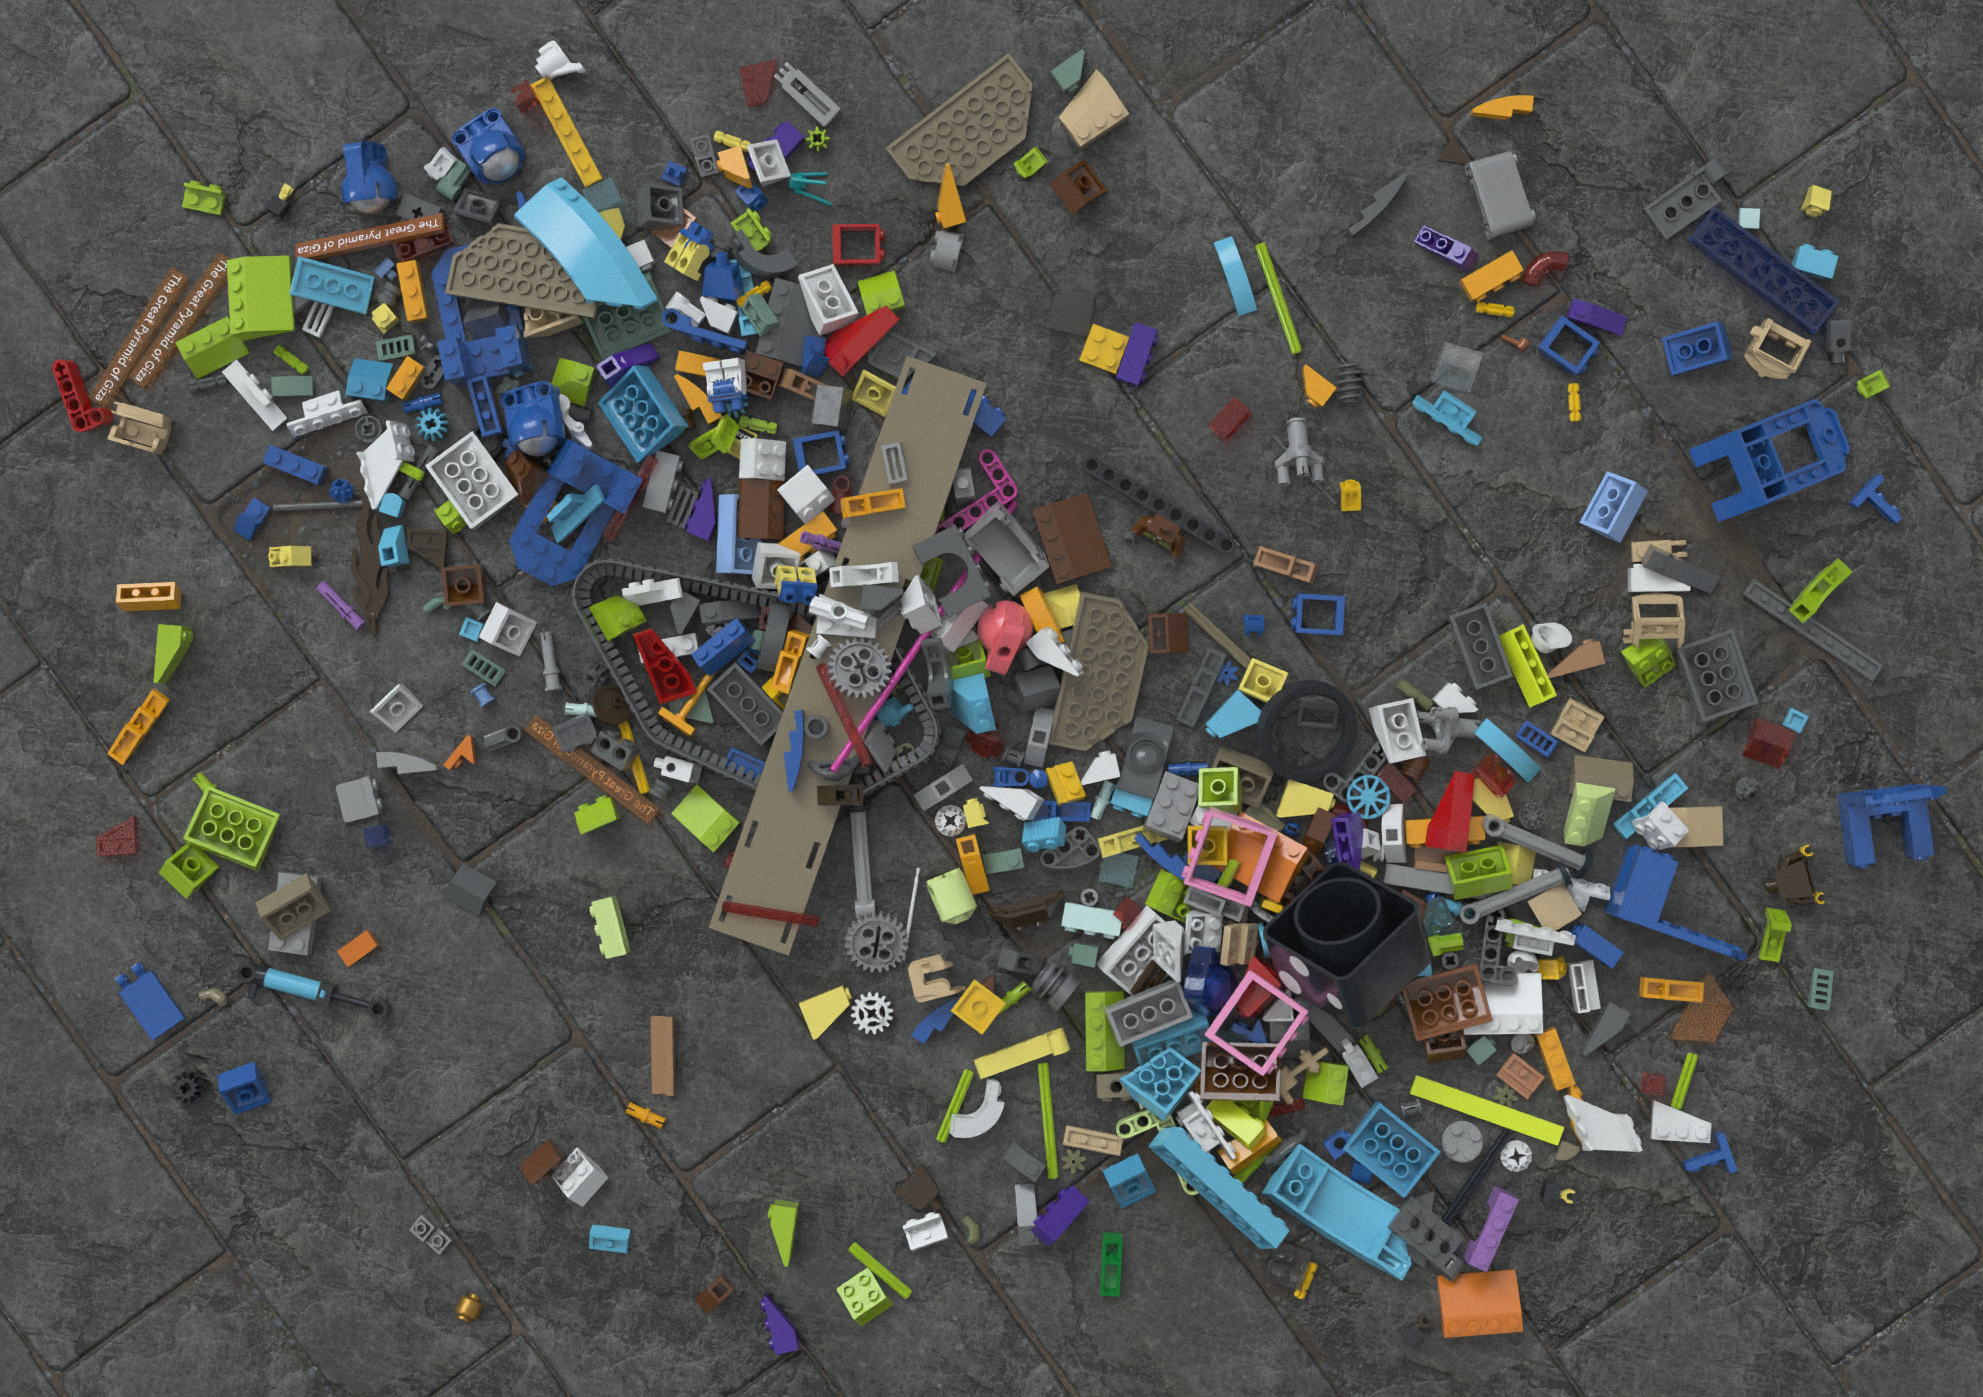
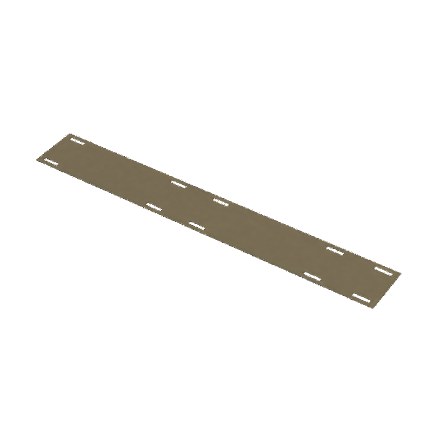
M906 356L859 495L903 488L906 508L850 518L834 567L841 566L844 557L850 559L848 566L897 562L899 582L874 585L897 589L903 588L905 579H909L912 582L915 576L921 575L925 562L920 564L912 546L935 535L987 383ZM911 367L916 370L908 393L905 395L901 392ZM971 389H975L977 392L969 415H963ZM900 442L908 481L889 485L881 446ZM894 447L899 477L903 478L898 448ZM889 448L886 449L891 477L894 480L896 478ZM829 579L824 596L864 612V609L860 608L863 586L831 587ZM900 610L897 611L898 613L887 623L885 622L884 626L877 629L876 638L864 637V643L872 639V646L879 643L877 649H885L883 654L889 655L888 660L885 662H891L905 621ZM877 611V615L871 614V616L879 618L882 612ZM816 616L806 648L811 647L817 638L818 616ZM824 634L823 638L832 645L821 655V660L817 658L815 660L811 659V653L805 648L709 928L788 956L841 806H818L817 786L848 785L852 774L851 772L849 776L840 781L826 780L813 772V769L807 766L810 760L816 763L836 760L879 696L873 692V698L871 699L866 695L865 701H863L861 696H858L857 701H855L854 695L847 699V693L840 695L841 688L834 690L836 682H829L832 677L827 675L828 670H830L827 664L831 662L829 656L834 655L832 653L833 649H838L839 643L845 646L846 639L852 643L853 636ZM862 637L855 638L857 639V642H860ZM862 653L859 655L861 659H869L867 654ZM848 661L841 662L845 667L851 666ZM868 671L867 673L872 677L874 671ZM794 711H804V724L813 715L825 717L829 723V731L823 738L813 739L805 732L800 773L794 791H788L784 752L791 751L789 731H797ZM867 728L847 758H852L856 753L859 754ZM755 820L759 823L751 846L748 848L744 845L752 822ZM814 842H818L820 846L812 869L806 868ZM727 895L733 896L725 921H718ZM790 916L794 918L786 944H784L780 940Z

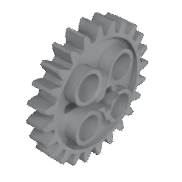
M854 637L852 643L846 639L845 646L839 643L838 649H833L832 653L834 655L829 656L831 662L827 664V667L830 668L827 675L832 676L829 682H836L834 690L841 688L840 695L846 692L847 699L851 695H854L855 701H857L858 696H861L863 701H865L866 695L872 699L874 696L873 692L879 695L881 692L880 688L885 689L886 687L884 682L888 683L890 680L888 675H891V670L887 668L891 666V662H885L888 660L889 655H882L885 649L878 650L879 643L872 646V639L867 643H864V637L861 638L860 642H857V639ZM862 653L867 654L869 659H861L859 655ZM848 661L851 666L845 667L841 662ZM874 671L877 676L871 677L867 672ZM856 678L859 683L852 684L849 679Z
M872 911V916L865 912L864 919L858 916V923L852 921L851 926L853 928L848 927L847 932L849 934L845 936V940H847L845 947L849 948L847 955L853 954L851 961L857 960V967L863 964L864 971L867 967H870L872 973L875 968L881 973L882 967L889 971V965L895 968L896 961L902 962L901 956H906L904 949H908V944L905 943L908 942V936H904L907 930L901 929L903 923L896 924L897 917L891 920L890 913L884 917L883 911H880L879 916L876 915L875 911ZM880 926L877 955L873 957L877 927ZM871 929L873 933L867 934L864 930ZM891 932L893 935L886 937L883 933ZM868 947L870 951L864 952L861 948ZM888 950L890 953L884 955L881 954L880 951Z

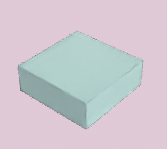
M1740 208L1738 228L1759 229L1760 209Z

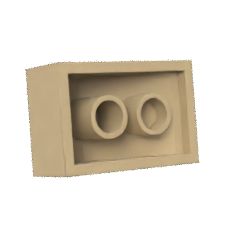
M1722 806L1669 807L1689 830L1673 847L1723 846Z

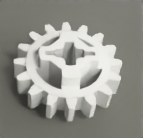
M870 991L868 992V997L861 994L862 1000H855L857 1006H852L851 1009L855 1010V1013L851 1014V1017H856V1020L853 1022L854 1025L860 1024L858 1030L865 1028L866 1034H868L869 1030L876 1034L877 1029L881 1032L884 1031L883 1025L887 1027L890 1025L887 1019H893L889 1015V1013L893 1012V1009L888 1008L891 1002L884 1001L885 995L880 998L879 992H876L875 996H872ZM868 1000H876L875 1004L868 1005L865 1002ZM882 1005L885 1009V1017L880 1012ZM859 1009L864 1012L863 1020L859 1016ZM867 1009H876L875 1014L877 1016L869 1017ZM872 1021L880 1023L875 1026L868 1025V1023Z

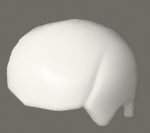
M1518 949L1511 953L1507 959L1508 967L1513 968L1516 973H1525L1527 970H1531L1534 973L1539 968L1536 955L1533 952Z

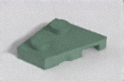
M706 689L686 718L714 723ZM691 695L669 701L671 713L674 715L676 713L679 714Z

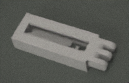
M786 62L784 66L789 71L786 72L783 68L779 70L784 77L781 78L778 74H775L773 77L782 84V89L821 126L826 128L841 112V108L799 69L795 70ZM798 80L808 89L803 95L798 92L802 89V86L797 83Z

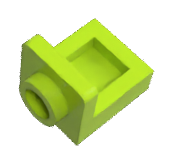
M1036 146L1020 160H1017L1014 165L1017 173L1026 179L1033 176L1048 161Z
M1882 369L1857 381L1858 392L1861 396H1865L1866 399L1890 387Z
M450 499L435 510L439 519L452 534H456L467 525Z

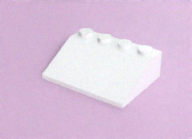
M473 431L425 465L470 529L476 530L519 495Z
M1146 906L1096 963L1106 975L1131 996H1133L1130 992L1131 988L1151 959L1154 960L1153 924L1166 922L1149 906ZM1166 973V975L1164 976V978L1162 979V981L1159 983V985H1160V984L1165 980V978L1169 975L1168 973Z
M1494 973L1483 975L1486 979H1490L1494 976ZM1505 973L1503 975V979L1507 982L1514 978L1513 973ZM1517 973L1518 980L1513 986L1488 984L1482 980L1493 1021L1465 1028L1464 1035L1543 1033L1541 973Z

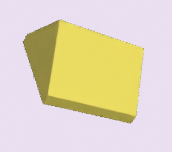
M863 370L852 394V400L885 417L896 387Z
M1252 658L1238 690L1267 703L1275 693L1283 688L1288 672Z
M1498 841L1497 846L1503 845L1512 872V883L1519 885L1531 880L1536 852L1521 845Z

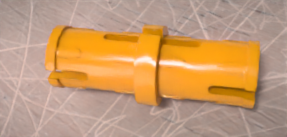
M632 1102L629 1103L626 1114L640 1119L642 1123L647 1122L661 1130L663 1124L656 1120L664 1123L665 1117L650 1112L651 1109L649 1108L644 1109Z

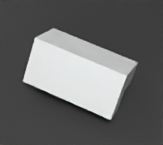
M1593 960L1567 963L1574 1011L1585 1013L1591 1012L1590 1010L1601 1009Z

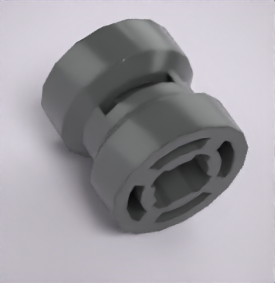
M386 282L383 286L386 291L380 293L377 299L395 308L397 304L396 296H401L402 291L400 288Z

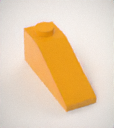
M949 162L945 163L937 204L939 212L935 213L938 224L942 223L943 228L966 222Z

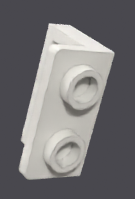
M928 1213L924 1216L925 1218L920 1220L911 1219L906 1222V1225L902 1226L911 1251L949 1239L943 1219L939 1213Z

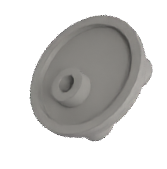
M1457 1121L1445 1129L1442 1135V1148L1451 1160L1459 1163L1470 1162L1481 1153L1483 1136L1474 1124L1467 1121Z

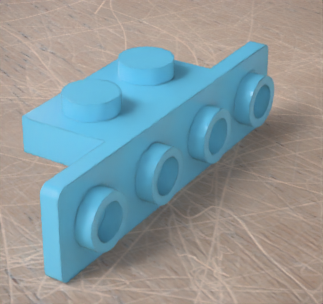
M1445 390L1434 405L1419 395L1415 397L1413 404L1417 410L1428 413L1437 423L1445 424L1452 433L1460 434L1469 444L1479 445L1482 437L1467 427L1476 414V410Z
M594 485L584 495L574 493L566 495L547 515L549 522H555L551 526V530L557 543H561L605 501L599 485Z

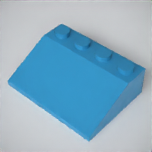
M634 365L598 402L637 463H641L675 440L688 427L648 366Z
M1377 1101L1363 1117L1342 1148L1404 1198L1441 1152Z

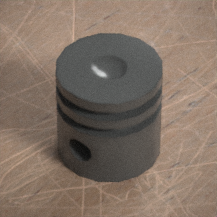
M813 715L806 720L804 730L809 737L820 739L828 733L829 723L825 717Z

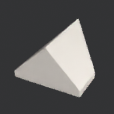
M1285 988L1283 992L1291 997V992ZM1277 998L1261 1018L1264 1021H1294L1293 1007Z

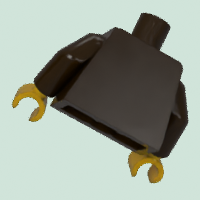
M1810 845L1802 846L1800 850L1792 852L1782 859L1777 865V870L1774 871L1775 879L1766 881L1768 892L1779 890L1781 899L1786 898L1787 902L1798 906L1825 903L1824 900H1818V896L1824 895V893L1815 892L1807 859L1803 858L1813 855V852L1805 853V848Z

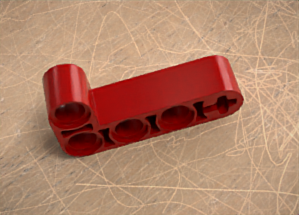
M56 360L53 363L52 371L73 429L77 432H92L109 425L113 421V413L108 408H92L77 364L73 360Z

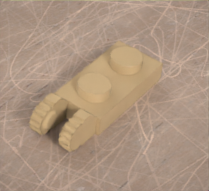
M1686 540L1631 542L1632 562H1641L1650 544L1675 556L1687 557V552L1672 553L1671 546L1686 545Z

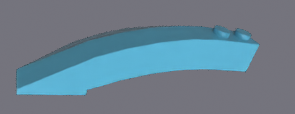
M562 177L546 184L514 214V218L534 235L563 267L585 297L586 303L601 301L606 302V305L622 307V304L633 305L634 309H643L657 302V297L637 263L616 233L595 208Z
M1301 1144L1297 1145L1272 1175L1262 1192L1267 1198L1322 1236L1400 1281L1403 1280L1412 1264L1407 1252V1243L1387 1228L1399 1209L1349 1179Z

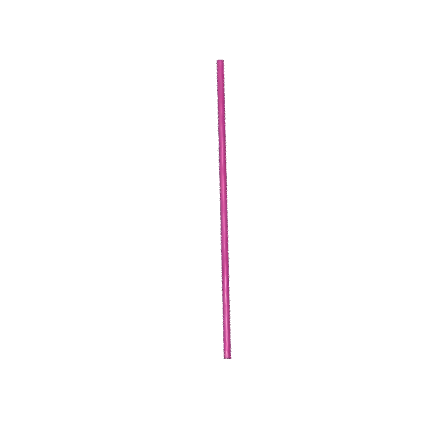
M1012 500L1006 509L1010 514L1016 509L1018 503ZM978 552L972 558L974 563H979L982 559ZM966 568L948 594L956 591L963 585L967 574ZM940 605L938 609L940 618H942L945 612ZM933 630L919 636L887 683L885 689H883L830 767L832 772L837 773L921 649L922 639H927Z

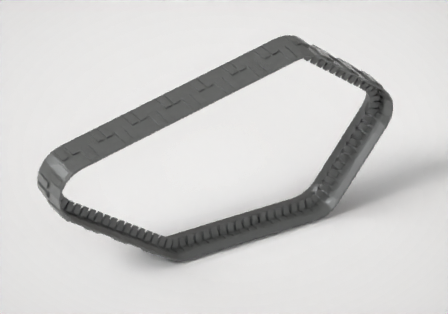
M607 558V560L597 559L594 560V563L586 564L585 568L576 577L573 589H571V597L574 600L572 601L573 607L577 610L580 619L583 621L585 628H587L586 632L591 637V641L597 646L599 653L606 662L607 669L611 671L612 678L616 679V683L625 696L626 703L630 705V710L632 713H635L638 722H640L642 729L645 731L644 734L648 739H652V742L657 746L661 745L662 748L671 750V752L678 756L687 758V760L694 763L698 762L703 767L707 766V769L720 775L723 774L726 778H733L738 783L742 782V785L756 791L761 774L758 773L755 780L752 781L754 771L749 769L746 776L743 777L746 767L740 765L735 773L737 763L731 761L726 769L728 759L723 757L717 765L719 755L714 753L711 759L708 760L710 751L705 749L700 757L699 754L702 747L696 745L691 753L690 750L693 743L687 741L682 749L681 746L684 739L678 737L675 743L672 744L674 734H668L660 724L654 728L651 727L658 722L656 717L647 720V717L653 714L651 708L642 711L648 705L647 701L637 702V700L643 697L642 692L632 693L639 688L636 683L627 685L634 678L631 674L625 677L622 676L629 669L627 666L618 669V666L624 663L622 657L613 660L619 652L617 648L608 651L614 646L612 640L606 643L603 642L606 640V637L603 633L599 635V632L602 630L599 625L594 626L596 620L594 616L589 617L592 614L590 609L584 608L592 604L591 599L582 600V598L590 597L591 586L598 578L613 575L615 566V576L622 577L624 568H626L625 578L631 579L635 570V580L641 581L643 572H645L644 580L652 579L653 574H655L654 582H660L662 576H664V581L679 578L680 584L683 580L682 590L688 591L691 582H693L692 592L698 593L702 584V594L708 595L710 586H712L711 596L717 597L719 589L722 588L721 598L727 599L729 590H731L730 600L736 601L739 592H741L740 602L746 603L748 594H750V604L754 605L758 596H760L759 606L764 607L767 599L770 598L769 608L772 601L777 602L779 600L778 592L771 591L770 593L769 590L764 589L760 591L759 588L735 583L732 585V583L726 581L722 583L721 580H711V578L697 575L694 577L692 574L687 573L683 575L682 572L655 568L648 565L644 567V564L619 559L618 561ZM779 600V603L786 604L785 601ZM803 602L788 604L791 605L790 612L793 613L796 604H798V614H804L805 607L808 606L807 615L813 617V614L809 613L810 605H806ZM898 642L891 659L898 658L896 662L891 664L893 670L897 669L905 658L903 657L902 649L898 648ZM910 665L902 675V677L905 675L908 677L900 683L903 687L912 683V686L905 690L907 696L917 692L915 696L910 698L912 704L919 701L922 702L914 707L917 713L926 709V712L919 716L920 720L924 721L931 718L922 723L924 738L922 743L915 749L919 759L911 751L907 754L911 762L910 764L902 756L898 758L902 768L898 766L896 761L891 762L890 765L893 773L888 769L884 773V778L876 770L873 772L876 782L873 781L870 775L864 777L867 787L861 779L856 781V784H862L863 796L869 794V791H875L878 786L886 785L887 781L889 783L895 780V777L898 778L903 773H908L912 770L911 768L914 767L915 769L921 766L920 763L928 761L929 757L933 756L936 752L935 748L939 746V735H941L940 721L935 716V710H931L928 699H926L927 695L921 690L923 688L920 682L917 683L916 680L918 679L915 674H912L913 670Z

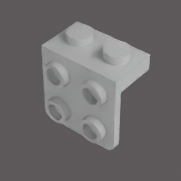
M373 776L363 777L336 786L345 822H352L383 813V802L377 792L379 790L378 783Z

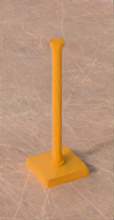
M716 673L711 677L708 674L704 676L696 688L697 693L691 695L679 714L676 713L674 715L662 707L658 712L659 717L692 739L696 731L695 728L685 722V718Z

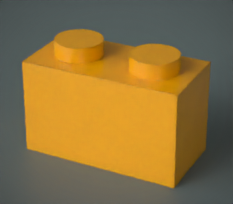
M407 356L386 389L407 401L426 368Z

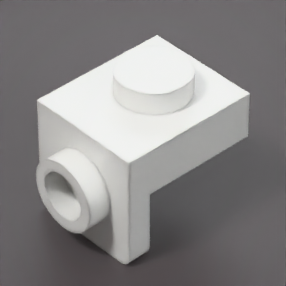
M442 147L432 161L424 166V169L431 178L440 180L448 175L458 159L446 148Z

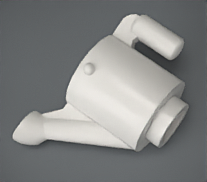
M555 41L548 42L538 50L541 56L536 59L539 64L535 67L544 79L549 77L552 80L556 76L586 72L580 62L571 63Z

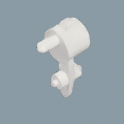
M560 394L559 400L563 424L571 434V440L575 443H580L586 449H591L592 442L584 431V425L581 422H575L569 416L570 401L565 395Z

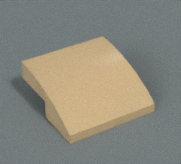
M1569 697L1550 734L1586 752L1595 736V732L1604 719V715Z
M1564 883L1545 890L1528 900L1541 926L1551 928L1552 931L1560 929L1582 915Z
M1257 923L1224 926L1221 965L1228 966L1235 963L1245 965L1250 963L1251 959L1255 956L1258 932Z

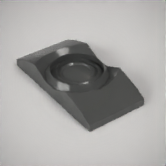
M1136 716L1117 790L1155 799L1174 726Z

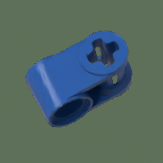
M993 767L995 771L993 787L1023 786L1029 782L1030 773L1026 769ZM1020 771L1026 774V780L1023 783L1016 780V774Z

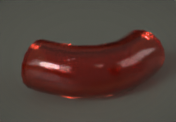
M1548 251L1537 255L1527 265L1521 282L1531 286H1540L1542 278L1547 272L1552 270L1564 272L1569 253Z

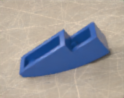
M1044 800L1033 820L1059 817L1062 821L1090 822L1091 802H1071L1058 806L1057 801Z
M961 996L945 1002L929 1013L918 1024L911 1036L924 1044L934 1028L942 1032L954 1014L951 1012V1009Z

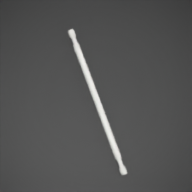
M921 868L916 869L906 929L907 933L905 935L908 936V940Z

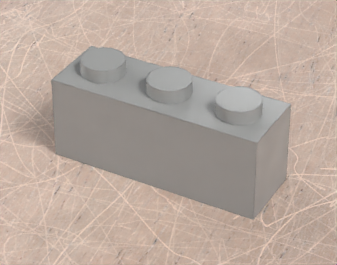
M662 451L656 452L643 508L667 514L668 510L672 509L674 499H671L673 491L676 492L679 480H676L677 473H681L684 462L681 461L682 457Z

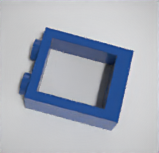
M1561 315L1537 347V350L1573 376H1576L1578 373L1582 374L1588 366L1586 362L1589 357L1594 358L1598 353L1599 348L1597 346L1600 342ZM1563 326H1566L1591 344L1576 367L1548 348Z
M837 430L793 439L799 471L807 466L803 443L832 437L836 439L840 465L812 471L818 476L847 470L846 465H850L848 453L844 454L843 446H846L844 434L840 435V431Z
M1297 594V598H1293L1292 609H1296V615L1292 617L1291 629H1295V633L1342 636L1345 596ZM1303 599L1335 601L1334 630L1301 628Z
M1574 924L1569 931L1572 935H1576L1574 944L1607 967L1613 969L1624 953L1584 924Z

